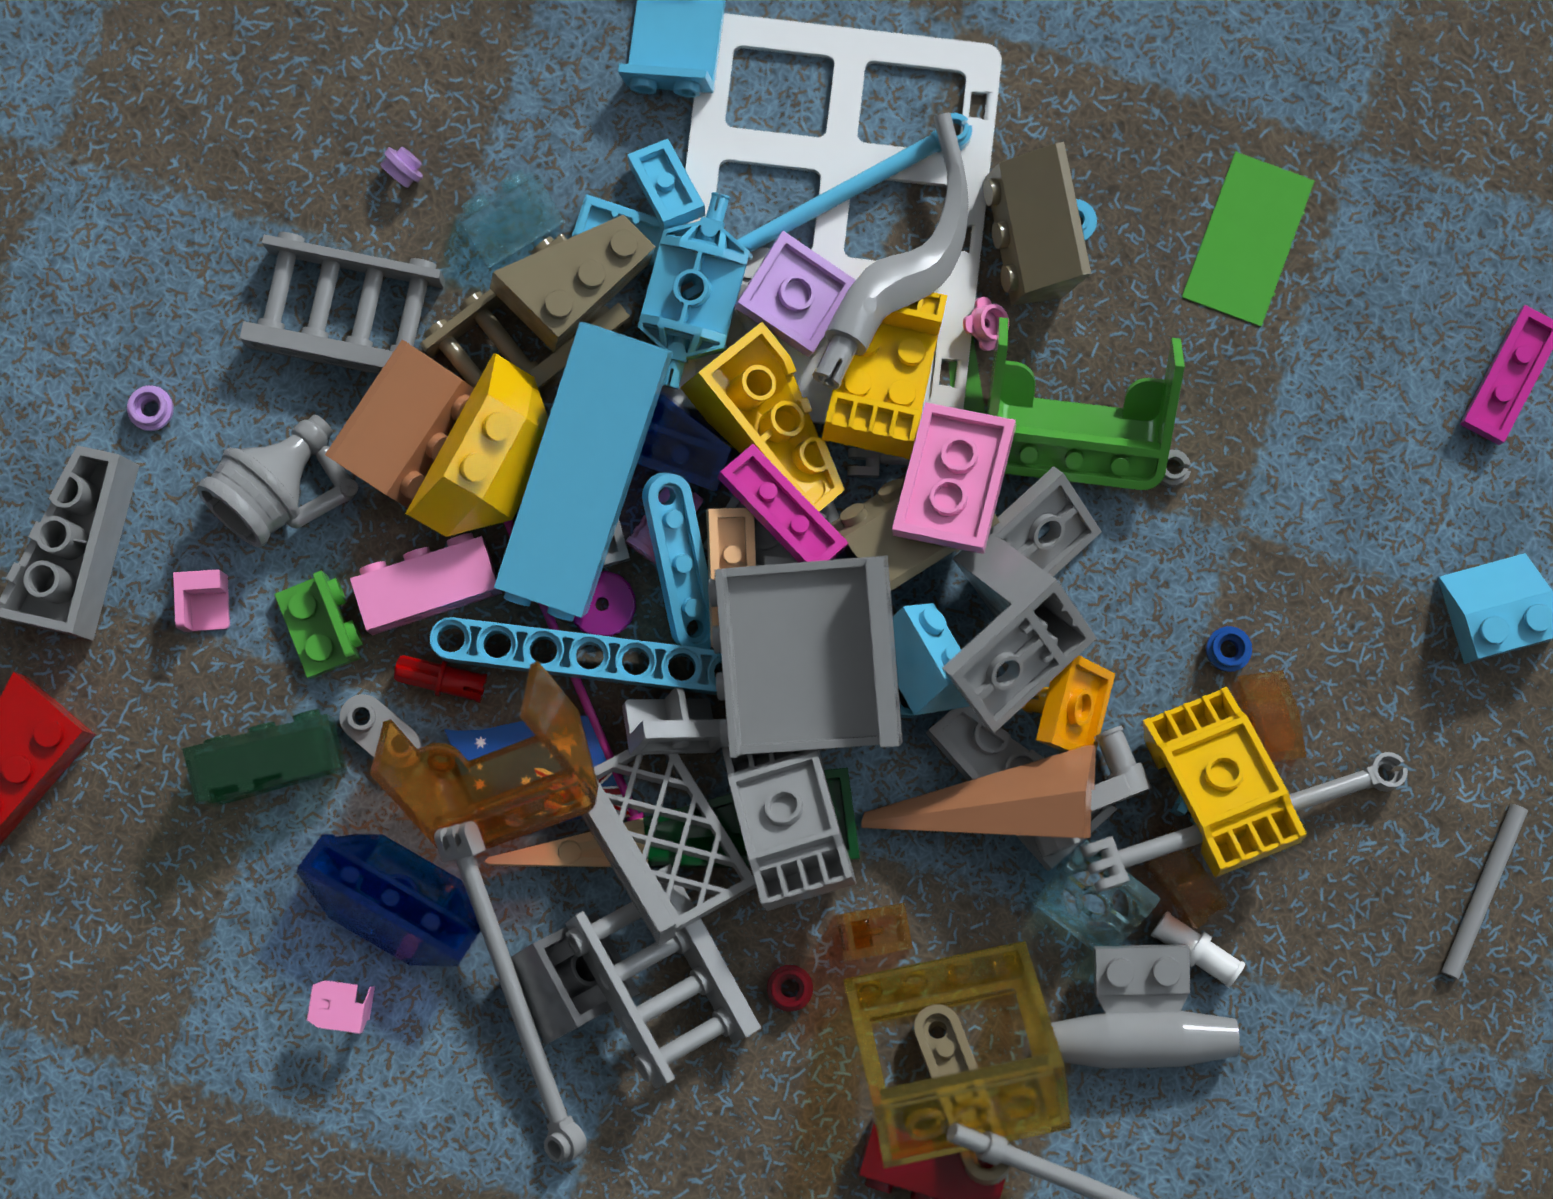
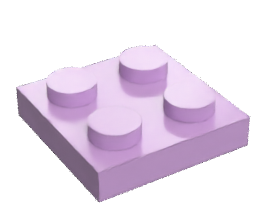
M782 231L737 300L734 308L758 324L763 321L771 333L809 358L824 337L825 331L848 289L856 280L785 231Z

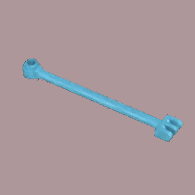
M951 113L953 123L963 126V132L957 135L961 151L970 142L972 125L968 126V118L964 115ZM937 131L931 132L930 136L742 236L737 241L751 253L777 239L782 231L788 233L936 152L940 153L942 150ZM692 276L682 283V286L690 282L694 285L681 293L685 300H695L702 295L704 283L700 277Z

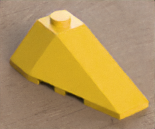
M762 321L680 388L705 420L737 451L742 453L754 444L820 512L845 489L826 442L821 440L822 438H819L809 414L813 411L807 397H802L794 377V373L797 372L794 363L787 351Z

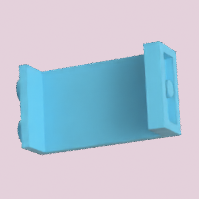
M637 0L628 64L619 63L618 73L626 86H630L632 91L641 94H654L657 89L673 90L675 94L684 97H698L700 92L714 93L726 0Z

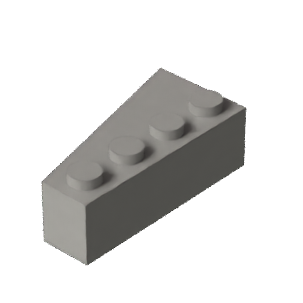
M76 446L49 497L51 503L41 522H35L28 536L31 540L19 563L14 562L6 577L9 582L0 596V619L94 640L140 465L120 454Z

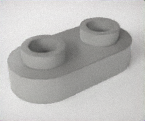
M360 694L349 698L344 703L339 716L342 729L382 765L392 770H405L412 767L418 761L422 752V743L419 735L382 702L373 696ZM360 709H367L370 713V720L365 725H357L355 722V714ZM396 738H401L405 743L404 751L399 755H393L389 750L390 742Z

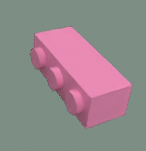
M472 533L462 534L447 540L448 547L433 552H430L429 547L419 548L403 555L404 561L387 566L385 561H380L360 568L361 575L350 578L366 631L371 635H375L502 594L501 590L494 588L497 575L483 537L474 538Z

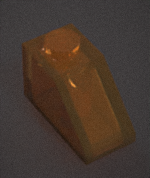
M1283 670L1237 676L1242 712L1250 720L1272 763L1296 761L1305 758L1306 751L1300 713Z

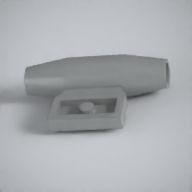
M1187 944L1093 946L1094 993L1104 1012L1048 1024L1050 1061L1104 1069L1185 1067L1236 1057L1239 1054V1028L1235 1018L1181 1011L1190 994L1189 946Z

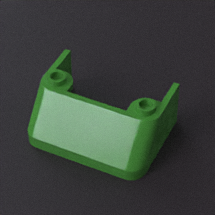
M999 317L987 414L1016 420V429L1004 474L1041 478L1054 466L1063 472L1070 482L1136 490H1148L1157 486L1163 480L1166 473L1185 368L1181 339H1171L1165 379L1142 378L1133 382L1125 393L1123 408L1034 398L1035 377L1031 369L1020 362L1006 361L1008 318Z

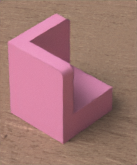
M219 569L173 572L176 628L183 632L228 629L230 627L228 575Z

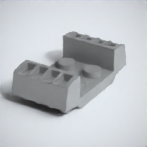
M721 747L747 856L760 901L765 910L769 911L856 885L851 860L843 843L824 770L826 769L820 749L743 754L737 758H730L729 747Z

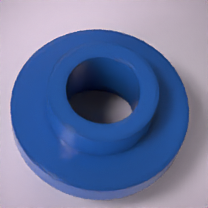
M1226 626L1217 629L1210 635L1206 643V655L1209 662L1216 669L1223 672H1234L1243 668L1249 662L1252 655V644L1244 631L1233 626ZM1225 641L1232 642L1236 647V654L1232 658H1227L1221 653L1220 647Z

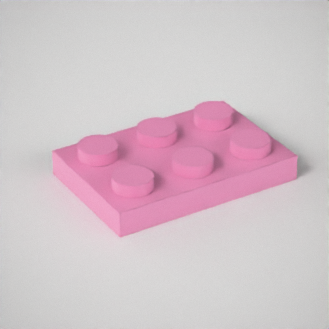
M925 402L892 526L893 536L984 554L1016 429V420Z

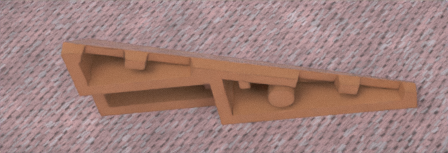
M1083 746L864 812L861 828L1090 838L1092 790H1095L1096 746Z

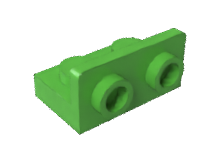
M322 570L313 573L314 578L274 594L308 679L361 659L356 647L363 645V640L353 619L346 622L340 605L347 603L338 579L333 578L329 580L328 575Z

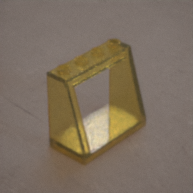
M1025 941L843 979L851 1023L884 1168L969 1151V1149L947 1140V1131L953 1123L981 1134L985 1131L992 1132L1006 1138L1007 1142L1071 1129L1065 1065ZM1016 994L1032 1057L889 1088L885 1087L871 1024L916 1015L930 1005L939 1004L954 1007Z

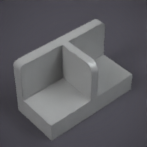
M674 688L665 699L626 700L622 705L629 755L715 753L722 746L720 739L721 719H713L710 700L706 698L686 699L683 688Z

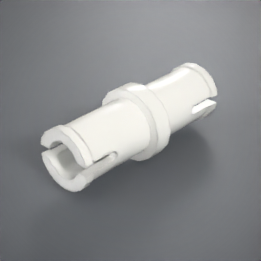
M1168 911L1163 915L1151 933L1153 938H1157L1166 945L1187 944L1189 946L1190 967L1197 965L1224 983L1227 988L1232 986L1245 966L1243 961L1240 962L1212 943V936L1206 932L1200 935L1172 916Z

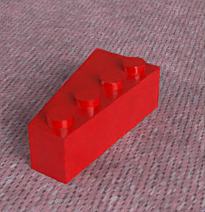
M14 671L0 696V845L96 736L95 733L28 676Z

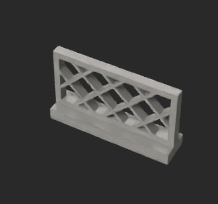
M629 749L586 772L581 768L566 776L567 793L658 946L673 939L675 932L757 886L753 875L678 753L664 754L669 761L664 776L640 770L639 767L643 755H629ZM635 760L633 767L625 766ZM673 769L679 777V779L671 777ZM612 772L630 776L625 797L605 793L598 780ZM636 778L662 784L656 805L630 799ZM668 786L688 792L692 799L688 814L662 807ZM612 804L622 806L619 815ZM696 807L698 808L702 817L694 816ZM628 808L654 814L648 836L627 830L623 822ZM659 816L685 822L680 844L654 838ZM691 824L708 828L715 836L712 852L685 846ZM635 842L645 845L643 853H641ZM719 844L726 856L717 854ZM651 846L677 853L671 875L651 870L647 863ZM682 855L709 861L703 883L677 876ZM714 863L734 867L742 881L728 889L709 885ZM659 881L668 883L666 893ZM674 885L700 891L697 906L679 916L670 901ZM706 893L715 895L711 899L704 902Z

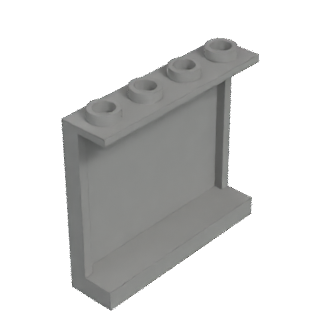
M888 555L715 570V579H709L708 593L711 607H718L719 625L712 628V642L714 653H721L723 672H717L716 691L718 700H725L727 719L720 720V739L722 747H729L730 758H737L743 754L880 745V747L900 746L903 740Z

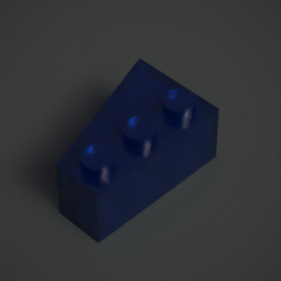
M661 390L637 464L662 473L676 474L687 482L718 491L723 484L718 479V475L730 463L735 448L721 435Z

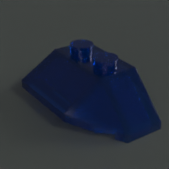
M322 834L297 867L296 873L329 919L408 965L458 967L481 933L462 880L383 834H351L335 837L334 834Z

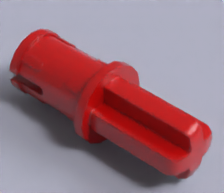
M402 655L399 656L394 669V679L397 682L434 690L435 696H440L442 692L474 700L478 703H481L485 689L484 684L487 681V674L448 666V661L443 660L442 664Z

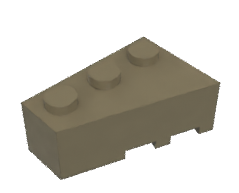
M623 214L494 271L490 289L555 352L577 332L580 322H587L650 263L656 246Z

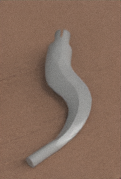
M943 113L933 117L947 170L946 197L938 225L932 236L922 246L909 252L877 260L868 266L848 289L825 331V336L830 343L817 369L812 374L813 378L818 382L822 381L823 377H826L823 385L830 389H839L854 355L865 354L883 319L892 312L929 296L942 286L951 275L960 257L968 222V189L951 113Z

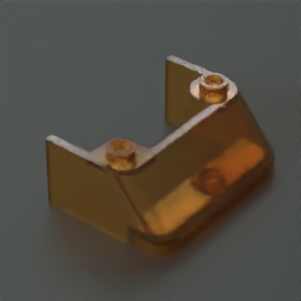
M539 661L530 664L520 718L535 736L468 761L458 749L445 743H432L417 749L397 725L389 719L383 722L370 772L374 780L436 848L434 834L438 829L468 821H473L477 824L487 850L583 815L595 807L599 788L580 713Z

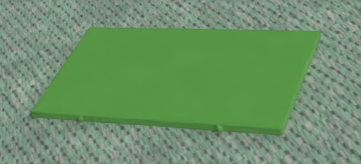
M1235 151L1182 298L1262 327L1271 299L1275 296L1274 291L1301 217L1305 215L1304 209L1315 180Z

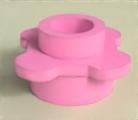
M980 297L976 299L975 309L971 315L963 319V328L967 334H971L979 341V346L982 350L990 351L995 348L999 317L1008 318V315L1000 305L992 304L991 300L987 297Z

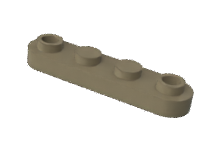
M939 1004L924 1008L919 1012L914 1022L915 1039L948 1126L950 1127L951 1124L957 1123L981 1134L989 1131L1005 1138L957 1014L951 1008ZM940 1026L945 1029L946 1034L944 1037L936 1039L931 1037L929 1032L933 1027ZM956 1145L965 1171L973 1181L982 1185H994L1001 1182L1008 1175L1011 1166L1000 1163L989 1169L983 1168L978 1163L979 1159L974 1151Z

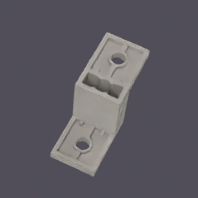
M1054 466L997 517L1000 523L990 529L984 554L961 550L953 558L996 619L942 669L982 723L993 733L1002 727L1097 639L1054 576L1102 531L1065 474ZM1050 521L1049 532L1044 537L1038 539L1041 527ZM1008 661L1009 667L1007 671L996 678L998 668Z

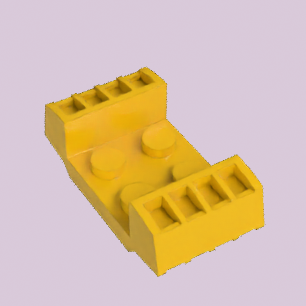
M933 292L915 303L892 312L883 319L865 354L854 355L841 381V386L839 389L832 390L821 440L910 460L920 424L922 406L948 295Z
M1227 687L1143 720L1144 741L1158 770L1167 767L1203 837L1201 854L1215 878L1297 845L1307 836L1292 805L1288 790L1250 720L1241 711Z

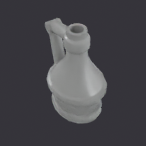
M314 414L308 420L300 421L292 429V436L282 442L265 447H248L243 449L230 447L225 449L216 470L211 477L207 476L201 479L197 491L206 506L227 528L245 542L260 548L266 545L272 532L287 523L291 528H300L344 502L351 501L358 491V484L350 478L344 467L325 455L330 448L327 446L328 438L333 434V431L324 419ZM316 455L317 460L335 487L298 508L300 480L304 467L310 457Z

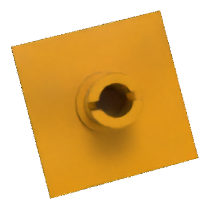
M1078 655L1050 681L1049 687H1044L1034 696V698L1038 699H1031L1022 707L1025 712L1042 714L1036 740L1062 752L1087 745H1094L1097 750L1098 743L1094 737L1100 734L1115 673Z

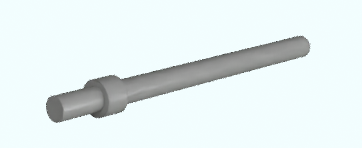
M957 1123L951 1124L947 1131V1140L949 1142L974 1151L978 1159L990 1164H1006L1090 1199H1141L1008 1145L1006 1138L992 1132L985 1131L981 1134Z

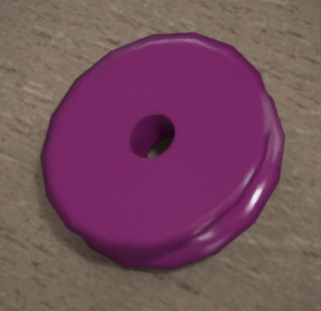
M602 571L588 613L582 618L575 616L574 624L585 634L612 637L622 632L632 621L636 610L635 594L630 584L618 574ZM600 599H606L609 602L608 608L604 611L596 608V604Z

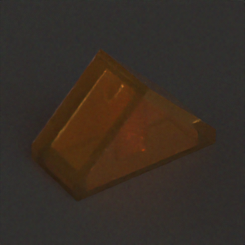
M905 903L834 915L841 957L844 962L913 948Z

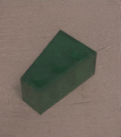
M319 709L305 711L292 716L294 722L276 726L275 722L263 723L248 728L249 733L232 737L230 734L216 736L204 740L202 744L182 748L195 802L210 807H218L348 770L334 717L328 714L321 715Z

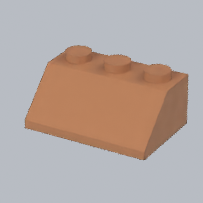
M402 339L325 455L408 508L474 388Z

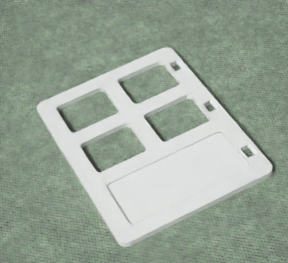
M724 13L714 93L700 92L698 97H694L685 168L705 205V216L703 217L707 215L712 196L711 193L717 192L719 169L725 162L816 172L821 179L820 195L907 148L864 143L858 138L865 68L869 64L875 63L960 73L965 77L962 115L968 118V126L972 125V135L969 144L960 152L968 189L967 228L972 227L969 253L961 251L960 257L949 278L934 291V293L948 296L938 334L922 413L925 402L963 410L972 336L964 331L963 319L966 316H970L975 309L986 209L983 184L985 177L990 172L1002 63L1000 52L994 46L986 43ZM740 48L823 57L832 60L834 71L826 133L821 137H811L728 126L725 119L734 52ZM971 94H987L984 120L969 117ZM963 126L960 128V134L963 132ZM936 152L886 180L947 187V170L942 152ZM849 199L816 217L814 241L811 250L856 280L868 266L876 261L850 258L844 252ZM698 218L686 224L700 221L701 218ZM760 247L751 252L753 257L752 260L748 259L741 285H748L770 248ZM690 282L682 286L681 293L694 286L693 283ZM736 308L725 344L728 348L746 335ZM774 335L794 363L797 371L794 373V377L802 397H807L813 410L809 414L813 423L825 424L833 389L823 385L826 377H823L822 381L818 382L813 378L812 374L817 369L830 342L824 335L814 353L808 358ZM722 353L688 360V363L684 366L679 389L662 386L660 397L663 402L672 407L697 409L680 387ZM942 361H957L954 388L939 385Z

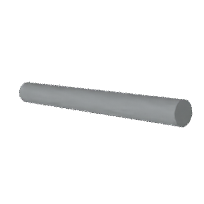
M1510 804L1441 971V973L1459 980L1528 813L1527 809L1519 805Z

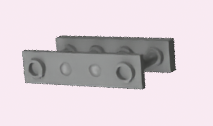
M279 232L278 237L264 234L262 244L269 254L278 255L263 318L258 319L257 324L243 321L239 339L250 349L379 374L402 339L414 347L427 286L444 289L446 280L442 271L436 269L437 265L428 260L411 258L409 263L305 243L304 237L290 232ZM296 259L322 264L308 326L303 327L301 333L285 330V324L281 323ZM340 268L366 273L352 335L347 336L346 341L328 338L329 333L325 331ZM383 277L410 282L396 345H391L390 350L372 347L373 342L369 340Z
M669 864L658 871L671 875L673 867ZM659 881L666 893L668 883ZM674 885L670 901L680 916L693 909L694 905L684 887ZM633 902L590 924L586 914L582 911L565 923L569 930L566 932L567 941L573 952L578 957L583 956L637 1054L634 1057V1062L638 1072L645 1081H651L655 1088L675 1079L668 1066L669 1064L719 1035L729 1036L732 1043L761 1029L701 918L675 932V937L658 946L657 942L613 965L600 940L642 918ZM675 952L684 954L692 969L690 977L636 1007L623 981ZM698 993L706 995L715 1010L712 1013L713 1018L658 1048L645 1023Z

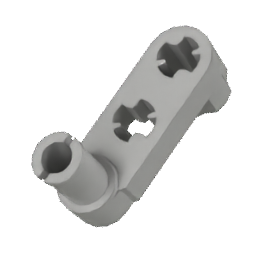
M1122 725L1094 737L1111 775L1107 776L1108 780L1096 784L1095 790H1092L1091 814L1152 789L1142 763H1136L1122 731ZM1033 836L1042 858L1081 842L1079 838Z

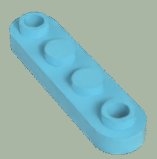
M665 472L658 473L646 482L642 492V499L671 635L677 645L710 649L708 568L691 488L687 481L679 475ZM667 487L670 496L668 501L662 504L659 501L658 495L662 488ZM696 620L698 625L697 632L689 636L687 625L690 621Z

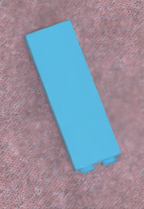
M587 322L579 323L494 588L505 591L504 599L523 606H530L531 601L549 606L548 614L567 621H573L575 616L582 618L588 613L673 356V351Z

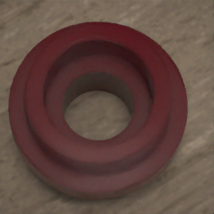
M784 965L777 968L769 977L767 994L772 1004L778 1009L793 1012L802 1009L808 1004L813 994V983L809 974L801 967ZM787 979H793L799 985V991L794 997H786L781 992V985Z

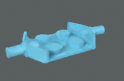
M717 192L711 193L712 196L706 217L701 216L700 221L663 230L638 322V327L659 347L673 351L663 386L679 389L684 366L688 363V360L722 353L728 349V346L725 344L735 310L734 305L738 299L748 259L752 260L753 257L741 243L724 229L725 223L723 221L731 197L724 194L720 195ZM689 277H700L704 283L702 295L695 300H685L681 295L682 283Z

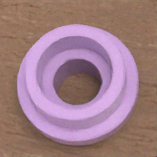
M388 147L384 152L386 158L380 165L401 185L408 188L413 181L419 182L423 178L422 174L418 171L422 163L407 149L400 147L398 151H395Z
M143 386L137 389L130 396L127 403L129 419L135 426L145 431H156L168 424L173 415L174 408L171 397L157 386ZM148 402H157V413L150 417L145 416L143 412L144 406Z

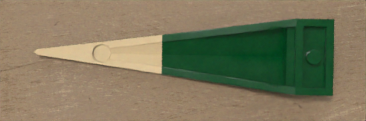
M848 767L824 770L843 843L851 862H859L860 854ZM732 793L707 800L746 866L751 868ZM690 805L673 810L688 814ZM696 807L694 816L702 817L701 813ZM653 815L625 822L624 825L628 831L648 836ZM659 816L654 838L680 844L685 822ZM691 824L685 846L712 852L715 836L710 829ZM591 831L490 856L484 861L488 866L611 867ZM635 842L641 853H643L645 845ZM719 844L717 854L726 856ZM651 846L647 863L650 867H665L669 864L673 867L677 853ZM682 855L679 868H707L709 861ZM714 863L713 868H734Z

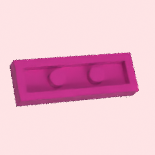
M1527 305L1519 309L1460 425L1499 446L1505 442L1553 350V319Z
M754 444L720 471L718 479L797 562L833 560L848 545L847 540Z

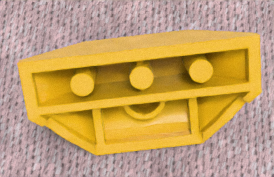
M498 354L492 355L408 507L406 515L445 537L513 520L521 505L549 419L534 376Z

